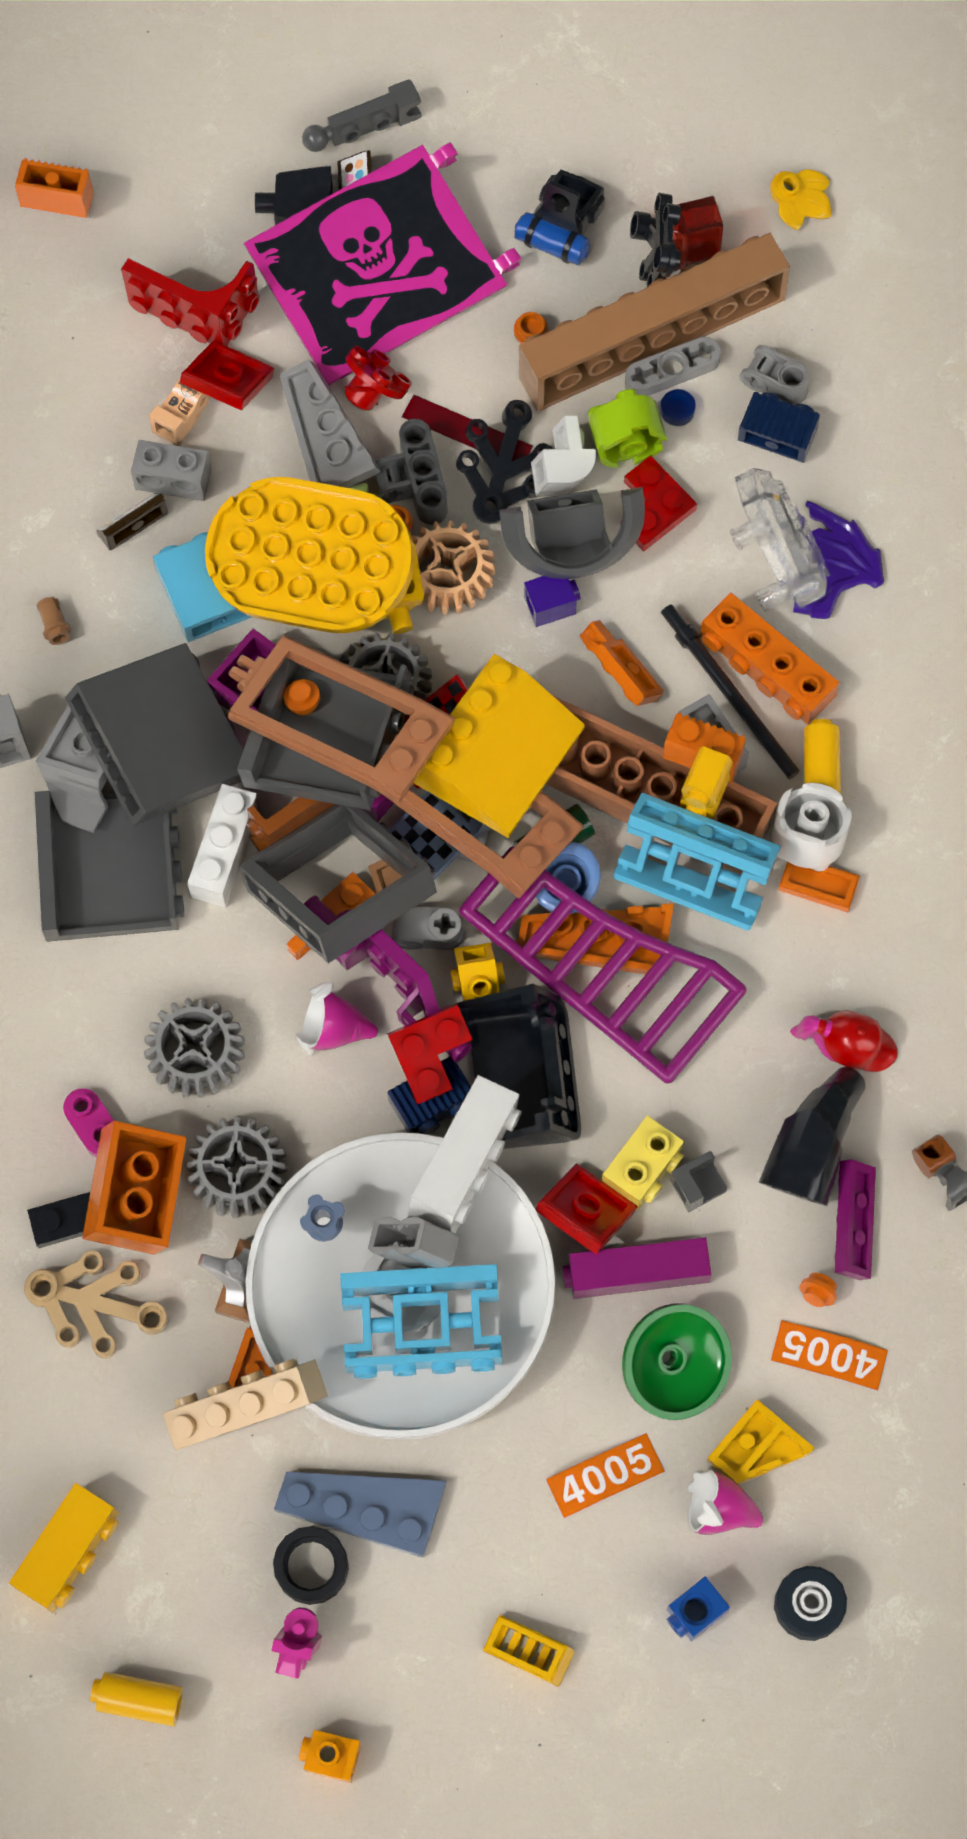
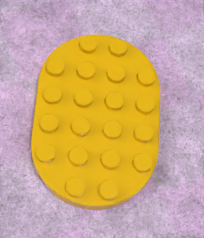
M291 477L264 478L250 483V487L235 497L230 496L219 508L211 522L205 544V561L208 574L220 595L240 612L254 618L328 633L360 631L380 622L397 607L406 594L413 577L415 550L407 525L388 503L368 492Z

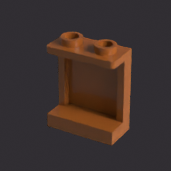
M298 797L268 819H264L252 805L247 808L249 822L246 825L251 832L249 838L255 848L261 852L334 804Z

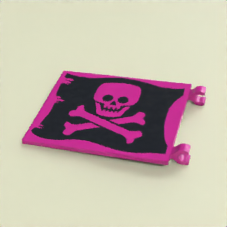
M451 142L443 145L433 154H428L422 144L244 242L246 250L328 386L353 373L346 362V356L354 346H359L369 353L377 349L387 354L507 287L502 274L520 266L519 261H521V257L515 247L504 252L495 260L490 257L438 169L448 167L457 161L455 156L458 153Z

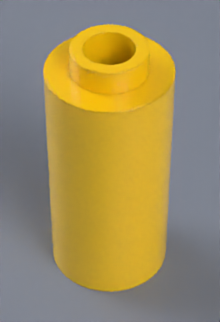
M829 719L813 720L810 725L804 728V784H823L841 794L840 728Z
M104 1672L101 1679L95 1678L93 1682L90 1702L96 1703V1712L175 1727L180 1713L183 1687Z

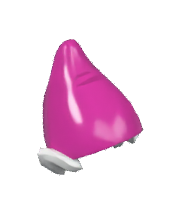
M323 982L309 990V992L313 993V996L308 1006L303 1030L296 1033V1036L303 1050L310 1056L314 1053V1050L336 1049L356 1041L375 1038L378 1034V1028L354 1005L332 993L334 990L333 983Z
M697 1470L694 1473V1480L688 1486V1492L693 1493L688 1512L689 1527L693 1532L701 1535H714L736 1528H759L762 1526V1513L748 1494L732 1479L713 1470Z

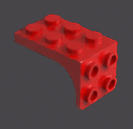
M129 258L121 268L128 301L133 309L142 314L150 313L158 317L166 326L172 329H177L178 327L188 332L198 342L204 344L216 341L227 346L230 340H236L243 326L242 321L248 312H254L260 300L254 264L249 261H245L230 283L212 291L191 289Z

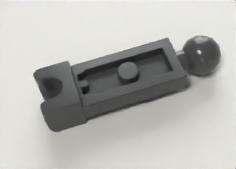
M410 79L388 87L389 93L327 117L328 126L324 128L320 125H310L307 127L302 135L303 145L309 151L318 152L326 148L329 140H332L334 146L342 143H352L362 135L375 130H384L397 121L400 126L418 120L422 117L417 107L421 103L420 96Z

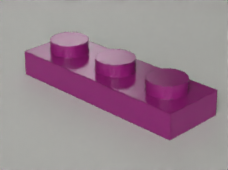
M849 1159L840 1161L834 1273L856 1280L871 1279L876 1167Z

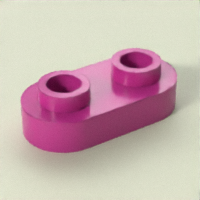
M84 1088L76 1089L66 1097L63 1111L87 1151L97 1158L99 1142L95 1140V1137L101 1132L102 1128L114 1120L93 1091ZM79 1102H87L88 1108L85 1111L78 1112L75 1110Z

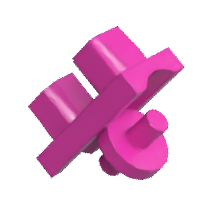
M299 1607L287 1614L284 1626L274 1638L271 1649L273 1652L280 1653L275 1673L299 1678L301 1671L306 1668L307 1661L312 1659L320 1647L322 1635L317 1634L319 1622L313 1611Z

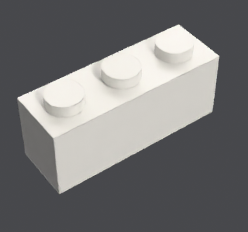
M225 784L221 785L187 882L191 898L227 907L240 869L239 865L242 863L250 840L251 832L246 825L249 822L247 808L253 805L258 812L260 811L257 793Z

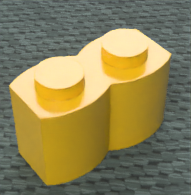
M705 746L699 748L681 790L683 794L680 801L681 808L710 819L714 818L730 780L729 772L733 762L728 755Z

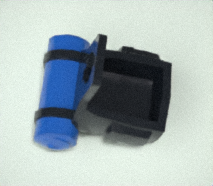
M560 169L556 175H551L546 184L543 185L539 195L540 204L536 207L534 213L525 212L515 224L514 238L524 242L527 247H534L567 264L571 262L580 266L584 259L587 258L590 250V240L584 236L585 230L589 224L596 222L604 208V188L583 177Z

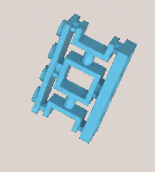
M641 793L630 814L626 832L644 838L642 846L639 850L627 844L625 845L618 859V865L614 871L613 878L744 930H751L759 913L763 897L746 891L749 880L766 886L781 846ZM658 837L673 843L672 848L654 841V838ZM683 853L713 865L710 877L678 865L680 854ZM649 855L666 861L667 865L649 860ZM725 863L743 870L742 875L723 868V864ZM720 882L736 888V893L717 886V883Z
M497 1264L340 1273L343 1310L362 1309L363 1343L344 1344L346 1373H354V1378L377 1377V1372L393 1371L394 1376L416 1375V1369H432L434 1374H450L456 1372V1367L471 1366V1371L487 1372L495 1370V1365L502 1364L501 1335L481 1336L479 1302L499 1301ZM486 1288V1290H471L472 1312L449 1313L447 1292L432 1293V1291ZM408 1293L393 1295L394 1317L371 1318L369 1296L354 1297ZM440 1305L442 1339L403 1341L402 1307ZM473 1328L474 1349L490 1348V1350L435 1353V1351L451 1350L450 1329ZM394 1332L396 1354L411 1353V1355L357 1358V1356L373 1355L372 1333Z

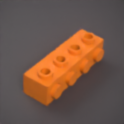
M731 592L702 621L700 636L703 643L711 651L716 653L719 651L728 658L729 664L736 672L741 675L747 674L756 682L757 688L769 698L773 696L782 703L786 713L793 719H801L809 725L837 696L840 683L837 679Z

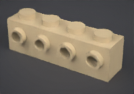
M294 1358L274 1365L276 1373L268 1376L264 1375L263 1370H259L240 1377L242 1385L231 1388L228 1381L208 1388L209 1396L198 1400L196 1393L174 1400L176 1408L162 1413L174 1449L178 1450L328 1397L316 1359L298 1364L297 1359Z

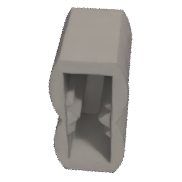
M384 1217L374 1222L368 1249L372 1253L408 1268H418L425 1264L433 1268H444L453 1263L459 1236L419 1217H409L402 1221L392 1217Z

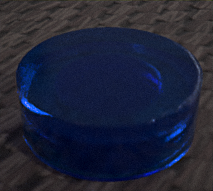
M674 389L667 392L663 396L660 406L663 420L673 426L688 424L695 415V399L689 392L682 389Z

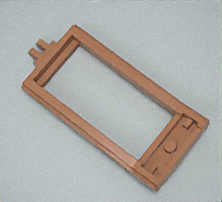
M286 636L281 637L266 659L258 656L253 661L241 655L237 660V664L247 672L235 666L229 671L230 677L239 682L237 687L242 692L228 713L229 720L355 779L397 803L402 802L408 790L444 737L452 729L455 722L453 716L428 702ZM285 658L410 715L376 767L251 709V706Z
M408 790L407 795L400 803L388 798L491 874L518 899L521 898L584 828L570 813L541 791L530 808L541 815L542 818L503 859L411 790Z

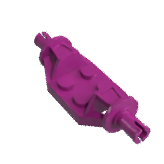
M317 895L310 897L304 903L307 908L327 925L351 911V909L345 910L336 916L320 901ZM382 929L336 958L347 971L367 957L371 958L369 961L371 967L383 978L388 975L396 983L394 986L396 991L405 999V1002L397 1010L398 1020L404 1026L416 1021L413 1017L423 1011L426 1017L442 1010L439 1008L428 973ZM466 1042L446 1051V1053L457 1063L469 1053L472 1046L469 1042Z

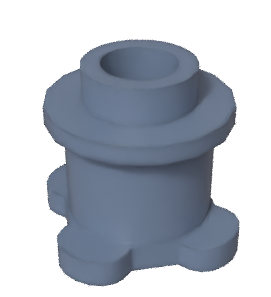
M319 1194L312 1195L308 1199V1211L300 1219L301 1227L304 1231L308 1232L310 1237L317 1241L326 1242L333 1240L339 1235L343 1227L342 1216L345 1213L344 1206L338 1201L331 1203L323 1200ZM323 1217L330 1219L326 1225H319L317 1223Z

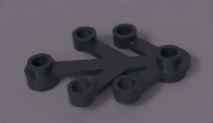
M657 194L654 206L656 217H651L650 213L635 211L631 219V239L647 241L652 248L647 258L642 260L639 269V279L647 281V287L657 279L670 277L672 272L677 271L680 265L681 252L676 249V244L673 242V226H677L679 223L681 207L680 205L672 204L673 197L671 194Z
M522 400L510 401L502 412V422L506 426L498 456L487 438L489 428L485 421L473 419L465 430L467 439L474 443L492 476L488 487L476 468L479 464V457L472 450L462 451L456 459L457 469L464 473L476 495L472 505L474 514L483 523L500 522L499 510L508 509V506L528 497H538L535 490H532L528 485V482H534L533 474L527 476L521 486L502 493L506 480L532 469L531 462L538 455L537 451L553 449L546 443H540L534 448L532 453L512 461L520 431L528 425L532 418L530 406ZM514 409L521 410L524 416H517L514 413ZM472 427L480 428L482 435L474 434ZM462 458H469L473 466L465 465ZM486 501L493 502L496 505V509L488 508Z

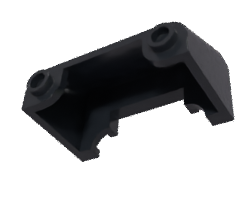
M533 983L458 1002L457 1005L473 1039L469 1043L472 1046L475 1080L479 1075L520 1094L516 1109L521 1111V1115L512 1132L506 1130L502 1138L505 1141L503 1149L566 1143L578 1140L581 1136V1119L569 1017L562 998Z

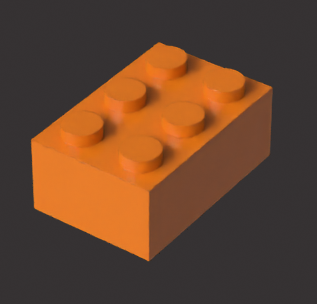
M115 1120L102 1128L82 1239L152 1255L167 1249L187 1137Z

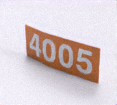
M781 1320L771 1361L842 1379L878 1391L888 1350Z
M647 1433L572 1466L546 1479L563 1517L566 1518L665 1471Z

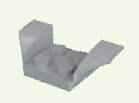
M67 705L39 754L36 763L47 784L61 821L94 833L109 807L101 793L108 778L71 708Z

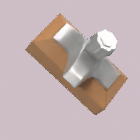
M239 1239L233 1258H219L201 1254L198 1266L215 1275L224 1284L215 1308L216 1314L250 1324L246 1304L245 1281L247 1261L252 1242Z

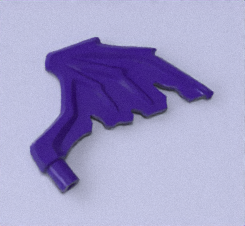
M807 501L805 506L809 510L810 518L822 522L830 530L827 531L822 528L812 530L813 545L820 550L815 553V559L818 562L817 568L819 571L826 572L830 576L821 578L820 591L813 601L795 598L793 612L810 615V618L828 619L831 617L835 604L843 591L860 584H867L873 588H878L884 583L881 552L879 548L874 549L855 520L849 522L843 517L811 501Z

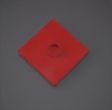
M212 341L181 373L180 384L242 411L273 378L274 368L216 341Z
M576 1163L538 1202L535 1210L597 1255L633 1216L638 1206Z

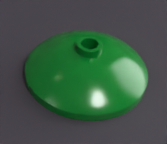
M685 1303L664 1305L645 1315L631 1331L622 1356L623 1379L630 1396L646 1412L667 1420L691 1418L709 1408L723 1392L729 1379L732 1365L730 1341L720 1322L704 1309ZM666 1351H670V1359L663 1363V1354Z

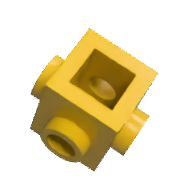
M491 942L454 948L457 969L450 970L454 992L461 991L463 1001L500 992L499 984H505L502 961L495 962Z

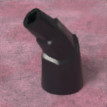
M850 1067L839 1068L820 1087L812 1090L796 1112L784 1120L758 1183L823 1206L828 1205L843 1152L841 1143L850 1123L851 1113L866 1087L865 1080L858 1071Z

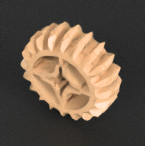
M451 520L447 522L446 528H440V524L435 521L433 523V531H429L422 526L420 529L421 538L411 535L413 543H415L419 566L429 553L432 554V563L427 566L426 571L421 573L424 600L418 606L428 602L427 606L430 612H433L437 606H440L444 615L448 613V607H455V611L460 614L462 612V604L465 603L473 609L475 606L474 597L484 600L486 597V590L484 588L491 589L493 585V578L491 576L496 574V566L492 563L495 560L494 552L488 550V540H479L480 532L477 529L467 533L468 529L465 522L456 529ZM441 562L444 566L449 565L450 570H446V566L442 569ZM475 562L477 567L474 574L468 581L464 582L463 572L468 569L470 563Z

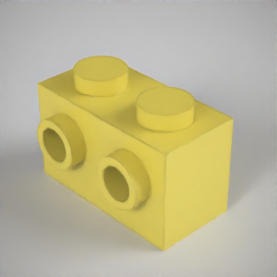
M647 1115L602 1174V1181L638 1206L637 1209L639 1210L645 1201L651 1204L660 1193L663 1185L659 1182L668 1171L671 1174L673 1170L681 1165L685 1158L681 1153L684 1141Z

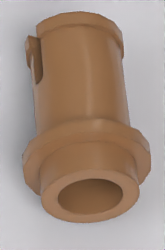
M47 597L40 600L36 605L45 627L43 631L44 638L52 645L63 644L70 638V624L64 620L58 598Z

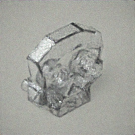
M752 468L736 476L735 481L741 503L749 521L730 529V534L734 536L732 539L738 550H742L744 547L758 541L777 579V582L755 591L756 597L760 598L758 601L764 612L791 598L802 608L824 597L828 582L826 576L830 573L822 558L808 521L800 514L789 489L782 481L773 479L771 472L767 470Z

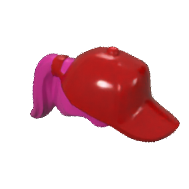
M843 1010L825 1019H820L814 1015L805 1016L798 1025L790 1030L791 1034L797 1039L807 1040L808 1037H812L825 1057L853 1069L879 1072L890 1067L898 1055L894 1040L887 1032L880 1028L877 1020L860 1012Z

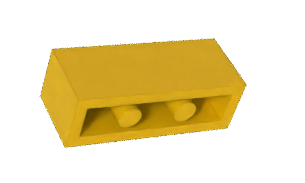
M75 1482L11 1578L9 1584L51 1613L55 1611L57 1606L62 1609L74 1593L75 1588L71 1585L78 1574L85 1575L93 1565L97 1557L93 1552L101 1539L107 1541L117 1528L119 1521L115 1518L119 1514L118 1511Z

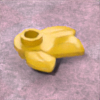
M809 169L802 170L797 174L789 171H782L776 174L770 183V193L773 200L778 203V214L782 221L792 229L798 230L803 224L805 217L828 219L832 213L831 204L823 191L829 186L830 180L822 173ZM784 184L789 185L792 191L787 190L784 187Z

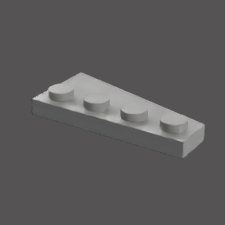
M307 360L279 374L310 481L348 488L382 472L316 364Z

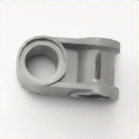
M765 345L757 346L754 350L755 357L749 367L743 369L740 373V380L754 391L773 393L780 397L782 401L791 403L793 406L802 403L808 394L809 373L806 366L801 362L778 353L771 347ZM795 381L799 384L791 386L786 384V382Z
M416 906L393 921L392 940L402 949L452 950L459 946L464 936L459 915L449 908ZM444 924H451L452 928L448 929V934H441L440 930L444 929Z

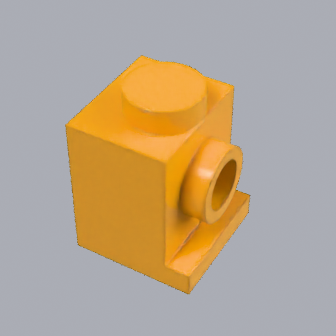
M314 1729L312 1738L304 1736L298 1760L305 1762L303 1768L305 1772L352 1784L362 1743L359 1740ZM325 1747H332L335 1750V1758L330 1762H324L320 1757L321 1751Z

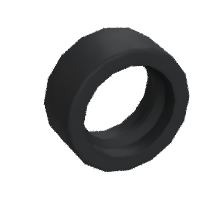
M315 1526L298 1528L286 1535L277 1546L273 1559L274 1576L283 1592L294 1601L308 1605L324 1603L336 1596L344 1586L349 1571L347 1553L340 1540L328 1530ZM309 1542L325 1546L334 1559V1570L331 1578L326 1584L313 1589L297 1585L293 1582L288 1571V1561L292 1552L303 1543Z

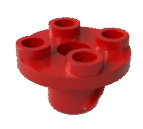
M354 346L346 356L348 366L356 375L349 385L344 387L345 395L354 406L361 410H372L375 405H378L382 395L393 399H402L412 385L411 380L407 376L389 366L390 358L377 349L369 353L359 346Z

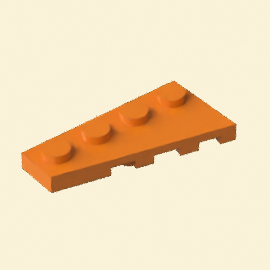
M674 903L661 904V907L643 908V906H632L623 910L605 911L641 932L665 942L669 940ZM551 913L522 915L517 943L523 947ZM581 913L569 914L535 957L560 961L592 921ZM605 929L577 964L603 968L625 939ZM639 946L619 971L646 974L661 955Z

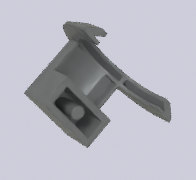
M643 487L621 490L622 522L612 542H610L605 530L602 500L597 489L527 500L531 540L534 548L526 538L521 507L499 510L501 530L506 547L522 566L545 577L575 579L599 573L621 560L638 540L645 518Z

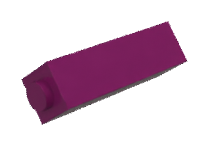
M706 1237L600 1250L597 1255L592 1251L569 1254V1265L562 1266L565 1289L572 1288L573 1299L710 1283L712 1275Z

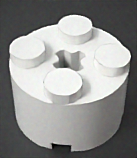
M806 783L803 784L802 788L793 791L791 788L783 794L779 801L771 833L772 843L781 846L778 858L799 867L824 871L840 856L851 824L852 813L850 808L847 809L842 801L843 796L838 791L823 784Z

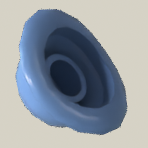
M571 842L546 869V871L590 902L598 891L601 878L599 863L593 852L581 843ZM543 888L536 896L539 903L551 912L562 901L546 888Z

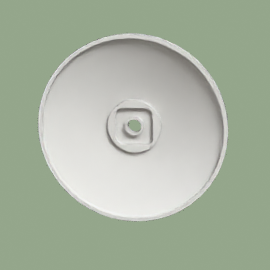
M417 1133L378 1134L344 1143L323 1153L304 1166L281 1188L263 1215L251 1244L245 1281L246 1304L255 1341L266 1364L272 1373H276L274 1365L296 1358L298 1364H302L316 1359L328 1397L306 1405L304 1408L338 1428L359 1435L379 1439H419L458 1429L480 1418L503 1401L523 1380L534 1364L550 1326L554 1307L555 1276L548 1237L534 1206L526 1194L506 1172L491 1161L486 1170L489 1172L486 1182L480 1193H475L471 1201L472 1206L464 1223H460L455 1233L459 1236L457 1251L453 1263L447 1267L497 1264L499 1301L479 1302L481 1336L501 1335L502 1364L495 1365V1370L487 1372L471 1371V1366L456 1367V1372L450 1374H434L432 1369H416V1375L394 1376L393 1371L377 1372V1377L368 1379L354 1378V1373H346L344 1344L363 1343L362 1309L343 1310L340 1273L433 1268L426 1264L418 1268H408L372 1253L368 1249L375 1221L384 1217H392L402 1221L408 1217L411 1196L443 1138ZM319 1194L323 1200L331 1203L338 1201L344 1206L345 1213L342 1216L343 1227L339 1235L333 1240L326 1242L317 1241L310 1237L308 1232L304 1231L301 1227L300 1219L306 1215L309 1208L308 1199L312 1195ZM323 1217L317 1223L319 1225H326L330 1219ZM486 1288L432 1291V1293L447 1292L449 1313L472 1312L471 1290H486ZM391 1294L354 1296H369L371 1318L394 1317L393 1297ZM440 1305L402 1307L403 1341L442 1339ZM473 1328L450 1329L451 1350L435 1351V1353L490 1350V1348L474 1349ZM394 1332L372 1333L373 1355L357 1356V1358L411 1355V1353L396 1354Z

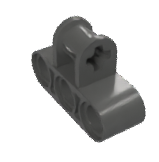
M410 419L405 421L399 430L401 453L375 461L382 471L374 475L376 476L379 488L377 497L386 503L413 498L417 516L423 523L433 525L435 521L441 523L448 514L447 491L431 430L423 420ZM412 438H419L423 440L421 443L411 444L408 442ZM420 469H428L431 471L427 475H419L416 473ZM428 500L439 502L438 505L431 507L426 506L424 503Z

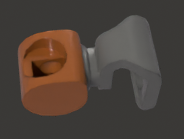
M935 1135L912 1150L913 1158L921 1172L928 1179L937 1176L940 1179V1183L943 1186H947L946 1208L948 1211L967 1201V1171L962 1170L959 1166H954L956 1155L941 1135Z

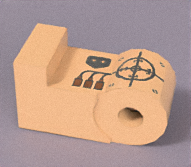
M179 379L160 407L157 405L150 413L149 419L152 432L174 445L180 446L201 416L200 413L207 405L210 397L180 384Z

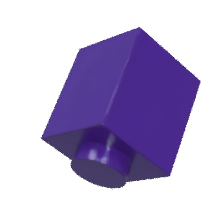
M541 576L524 582V598L535 627L576 615V604L578 600H581L574 579L569 581V579Z

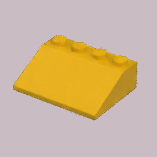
M493 654L450 714L455 718L452 729L444 737L414 781V784L509 838L585 729V724L526 671Z

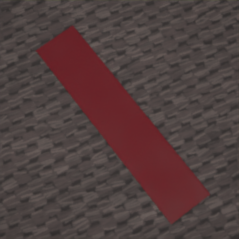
M413 394L402 418L407 420H423L428 424L430 430L476 449L474 443L469 441L465 435L466 427L472 419ZM488 426L487 438L498 456L504 433ZM472 427L474 434L482 435L480 428ZM518 439L512 461L528 455L533 445Z

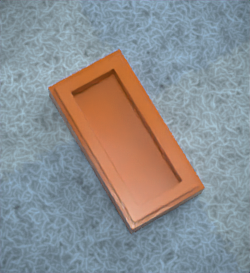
M787 861L778 891L848 913L860 876L831 866L824 871H815L812 868L799 867Z

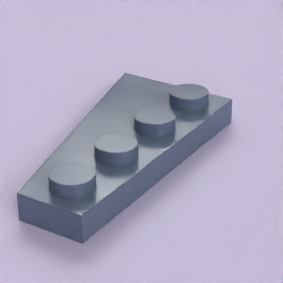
M286 1472L274 1510L423 1558L447 1481Z

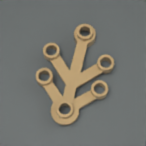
M96 1251L85 1252L80 1260L56 1273L50 1269H38L32 1272L24 1284L25 1295L33 1305L45 1307L57 1330L56 1339L65 1348H72L79 1343L80 1332L74 1324L68 1322L59 1301L75 1305L93 1340V1351L98 1357L103 1359L112 1357L116 1352L117 1345L113 1337L104 1330L96 1312L137 1323L140 1330L148 1335L159 1334L167 1326V1313L159 1303L147 1302L137 1307L102 1297V1295L121 1285L133 1286L139 1281L140 1270L132 1261L122 1262L117 1267V1270L79 1290L65 1285L85 1273L95 1276L102 1272L104 1260ZM91 1257L99 1259V1264L94 1269H88L85 1266L86 1261ZM133 1268L135 1270L134 1277L128 1280L123 1279V1270ZM49 1283L51 1285L50 1291L45 1295L38 1294L37 1289L39 1285ZM151 1314H157L160 1317L159 1323L155 1326H148L146 1324V1319ZM65 1330H73L75 1336L71 1341L65 1342L61 1339V1335ZM102 1340H109L111 1342V1347L107 1352L98 1351V1344Z

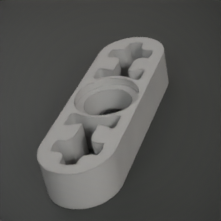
M700 337L637 361L626 370L625 388L626 390L635 389L637 395L649 396L712 372L718 367L720 362V345L713 338ZM704 350L706 354L711 353L710 359L706 360L703 356H699V351ZM674 360L678 361L683 369L677 374H669L663 369V365L667 361ZM689 361H692V367H689ZM654 367L657 368V374H653ZM640 374L642 378H647L646 384L642 385L640 381H635V375Z

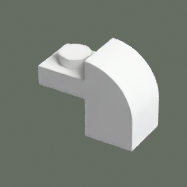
M564 416L552 429L555 449H543L531 462L536 496L566 494L572 491L592 470L596 460V449H582L584 446V432L579 428L578 416Z

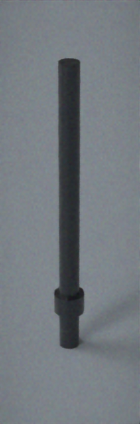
M672 604L666 606L661 611V614L676 632V640L683 649H689L788 779L795 777L800 770L701 643L698 631L692 624L685 622Z

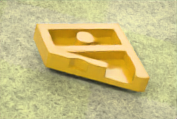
M756 1399L709 1455L707 1461L722 1474L740 1485L810 1455L815 1447Z

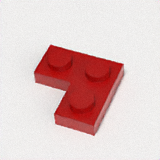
M651 455L624 476V483L630 489L643 487L645 518L642 531L636 541V544L643 552L697 510V503Z
M457 1003L387 1033L417 1104L452 1090L438 1055L473 1040Z

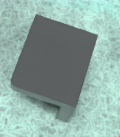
M708 1151L671 1172L670 1181L688 1212L697 1209L727 1191L726 1184L714 1166L715 1156L712 1151Z

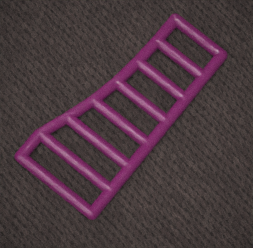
M515 846L510 847L502 858L504 859ZM546 870L521 898L518 899L516 897L495 923L477 910L500 883L489 873L459 909V913L463 918L666 1084L672 1083L747 992L745 984L715 960L672 945L622 922L577 894ZM546 888L562 901L522 947L507 935L506 932L539 892ZM573 909L590 919L592 923L551 971L535 958V955ZM605 929L625 939L581 994L563 981ZM639 946L661 955L610 1018L592 1004ZM675 961L698 969L639 1041H636L621 1028ZM711 977L714 978L728 992L670 1063L665 1065L650 1050Z

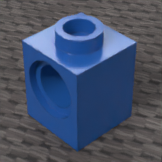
M705 1576L668 1605L667 1611L671 1616L666 1620L680 1638L686 1635L692 1642L727 1614L730 1606ZM692 1601L700 1602L706 1609V1617L698 1622L691 1621L685 1615V1605Z

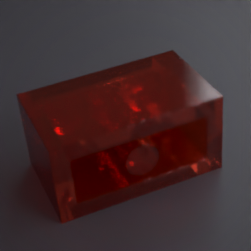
M714 196L677 204L681 207V214L678 225L673 226V242L676 244V249L681 252L680 270L691 264L699 265L708 261L721 251L724 225Z

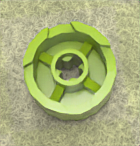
M635 389L620 391L616 394V399L589 409L587 413L589 427L600 462L605 466L619 468L617 461L633 459L634 465L640 464L650 455L654 457L662 452V442L668 440L656 401L650 396L637 395Z

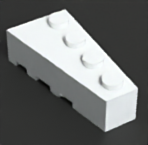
M479 1075L477 1076L411 1196L407 1218L419 1217L456 1233L460 1223L463 1224L472 1206L471 1201L475 1193H480L489 1174L486 1170L490 1162H496L503 1150L505 1141L502 1138L506 1130L512 1132L520 1118L521 1111L516 1109L520 1094Z

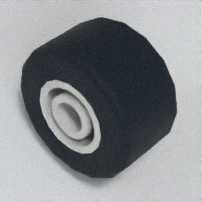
M804 1566L793 1570L782 1580L775 1594L774 1611L778 1623L788 1634L799 1640L816 1641L828 1637L839 1627L846 1614L847 1596L843 1584L833 1573L822 1567Z

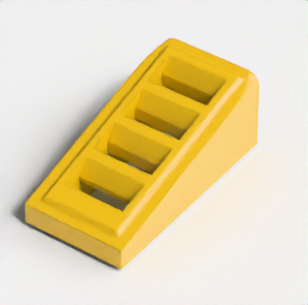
M500 1614L482 1650L556 1687L560 1686L574 1655V1650L569 1646ZM511 1629L515 1632L506 1651L503 1652L499 1649L508 1630ZM523 1636H526L528 1641L518 1659L514 1656ZM538 1643L543 1644L535 1665L529 1664ZM553 1650H555L557 1652L549 1667L548 1672L544 1671V1669L551 1657Z

